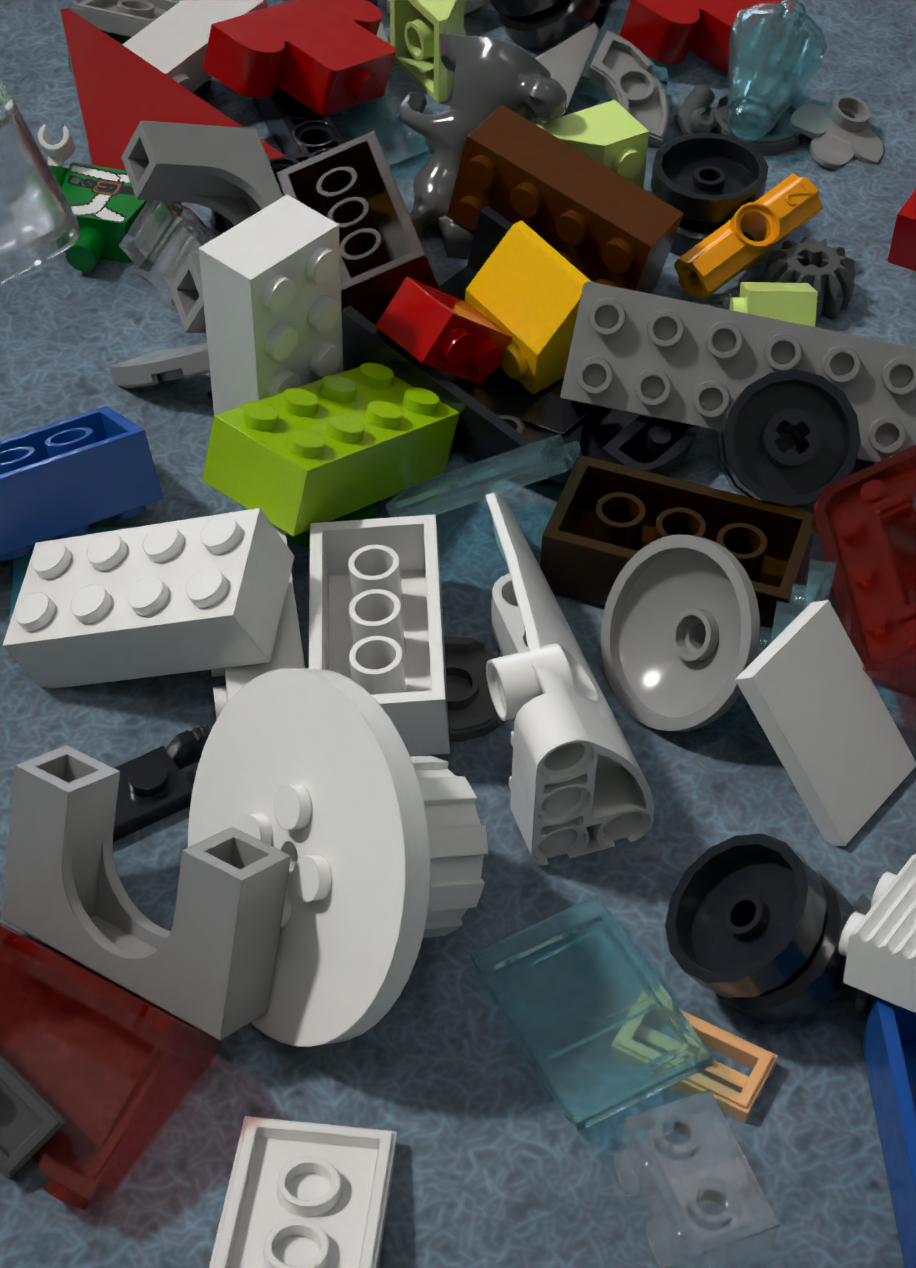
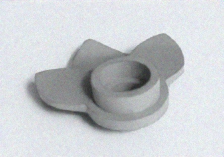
M843 94L837 96L834 101L829 102L826 106L805 104L799 107L789 120L790 128L812 139L809 147L811 155L822 167L830 169L842 167L849 163L853 157L868 164H877L883 155L884 149L881 139L869 129L870 109L858 97Z

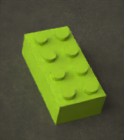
M364 363L360 367L336 375H328L321 380L297 388L286 389L274 396L256 402H247L241 407L214 415L202 481L247 509L260 508L270 523L294 537L309 531L310 523L330 522L440 475L447 466L460 412L440 402L438 395L424 388L413 387L395 377L394 372L389 367L378 363Z

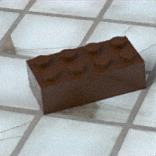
M501 105L467 135L447 217L475 233L480 210L489 206L513 224L522 220L574 267L595 283L650 294L657 286L684 213L504 105Z

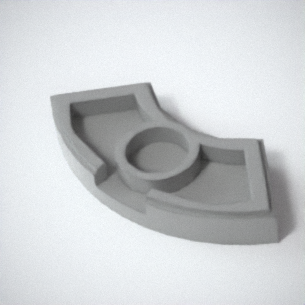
M607 30L589 67L587 77L604 87L613 100H616L649 131L648 145L661 148L669 120V104L666 90L662 88L660 81L652 70L653 64L632 43Z
M207 342L174 349H160L111 365L109 368L113 381L122 388L156 385L159 383L157 375L161 376L162 381H171L184 377L191 378L210 373Z

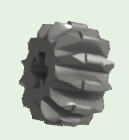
M803 237L800 243L784 241L781 249L771 251L770 259L766 262L764 282L809 283L818 292L816 321L821 313L835 320L838 311L847 309L848 303L852 299L856 275L854 270L855 261L845 257V248H831L827 246L826 239L819 243L811 242L807 237Z

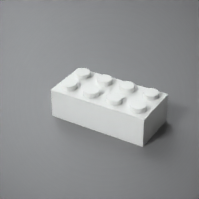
M285 195L199 248L214 415L241 407L247 402H256L282 393L286 389L297 388L321 380L325 376L343 372L339 224L293 197Z
M260 508L36 542L2 646L40 687L54 689L268 663L271 659L295 556Z
M436 514L310 523L309 668H321L337 672L363 687L390 717L404 742L409 756L450 754L441 572Z

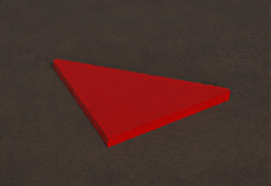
M69 8L61 9V20L91 165L126 170L121 156L141 120L244 128ZM260 139L264 151L268 154L270 160L285 157L284 154Z

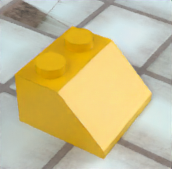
M521 220L512 225L466 288L465 302L469 303L513 337L504 351L500 365L510 378L517 379L534 395L565 376L582 288L590 280Z

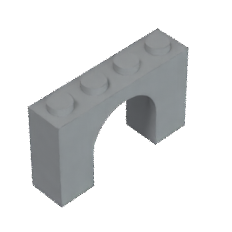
M141 120L121 156L137 200L199 204L220 213L235 226L284 196L272 171L269 156L264 151L256 129ZM190 252L169 289L185 333H206L199 253Z
M68 745L15 765L1 919L30 934L36 941L48 944L82 963L88 970L102 974L136 993L142 1000L163 1008L193 1025L198 1031L211 1035L218 1040L224 1039L268 1012L291 855L234 827H230L182 850L172 929L169 931L150 921L138 910L124 890L116 870L113 856V831L120 771Z

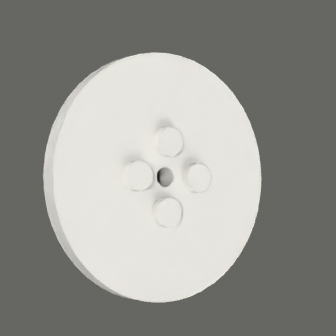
M282 668L266 672L244 685L230 699L212 727L203 748L193 784L188 824V847L230 827H234L291 855L269 1010L250 1023L268 1037L284 1044L301 1047H312L351 1040L375 1026L389 1012L411 975L422 939L450 934L463 926L461 918L468 908L477 907L485 884L481 879L483 857L485 854H488L486 825H481L474 804L477 796L465 776H455L448 769V761L433 756L410 757L400 734L380 704L363 687L350 678L321 668Z

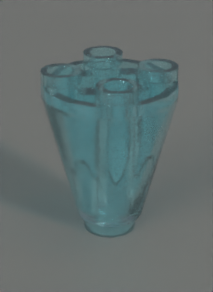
M782 0L779 4H756L748 9L739 11L733 21L728 49L727 116L730 130L744 140H759L767 132H770L822 65L827 50L823 32L813 19L806 15L805 6L797 0Z

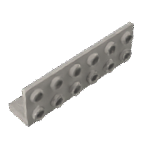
M588 281L582 288L560 398L719 430L722 416L748 385L769 373L797 369L823 376L845 393L858 416L861 443L857 459L909 469L916 441V347ZM779 433L782 437L775 442L795 446V440L789 433Z

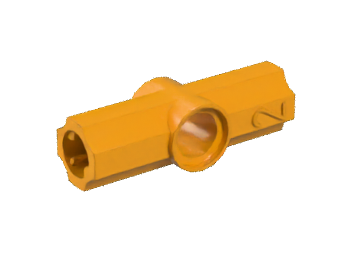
M793 173L755 202L742 205L731 220L677 259L674 268L678 274L680 285L690 296H697L704 301L743 270L755 267L767 252L814 218L822 210L823 206L818 196L819 190L808 177H799ZM742 231L749 233L752 237H754L755 241L749 240L747 237H745Z

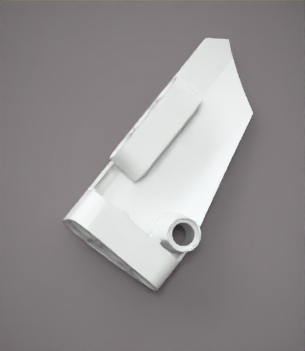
M499 493L486 494L496 542L510 572L501 576L494 583L492 589L491 631L503 656L487 661L486 676L491 699L502 721L515 719L514 731L511 732L513 759L512 776L509 777V787L511 789L510 808L532 860L538 865L544 866L549 864L547 859L566 853L569 858L614 847V840L626 837L630 842L639 840L651 829L654 822V802L650 787L505 496Z

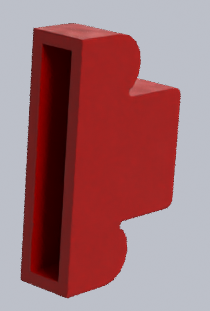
M292 0L211 24L202 70L233 91L251 98L269 97L274 94L275 87H279L318 114L328 116L384 96L396 49L377 37L382 13L378 7L368 0Z
M630 0L620 36L632 43L644 55L657 62L679 64L686 59L690 50L730 76L738 77L764 58L769 60L776 54L783 43L796 5L789 0Z

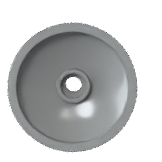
M671 535L660 538L643 547L626 563L611 588L604 608L601 626V655L605 674L612 692L622 707L633 718L657 730L686 732L712 723L722 716L738 699L742 692L735 679L756 659L760 638L759 608L748 574L736 557L725 547L712 540L692 535Z

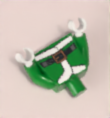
M47 125L41 126L38 132V141L48 158V165L42 166L40 206L48 230L52 234L57 235L59 250L66 253L67 262L73 268L82 272H89L94 269L99 259L130 263L142 249H147L171 236L175 229L182 202L137 200L126 170L71 162L69 168L63 167L64 161L72 156L75 149L73 139L65 125L63 127L64 136L62 141L51 145L50 131Z

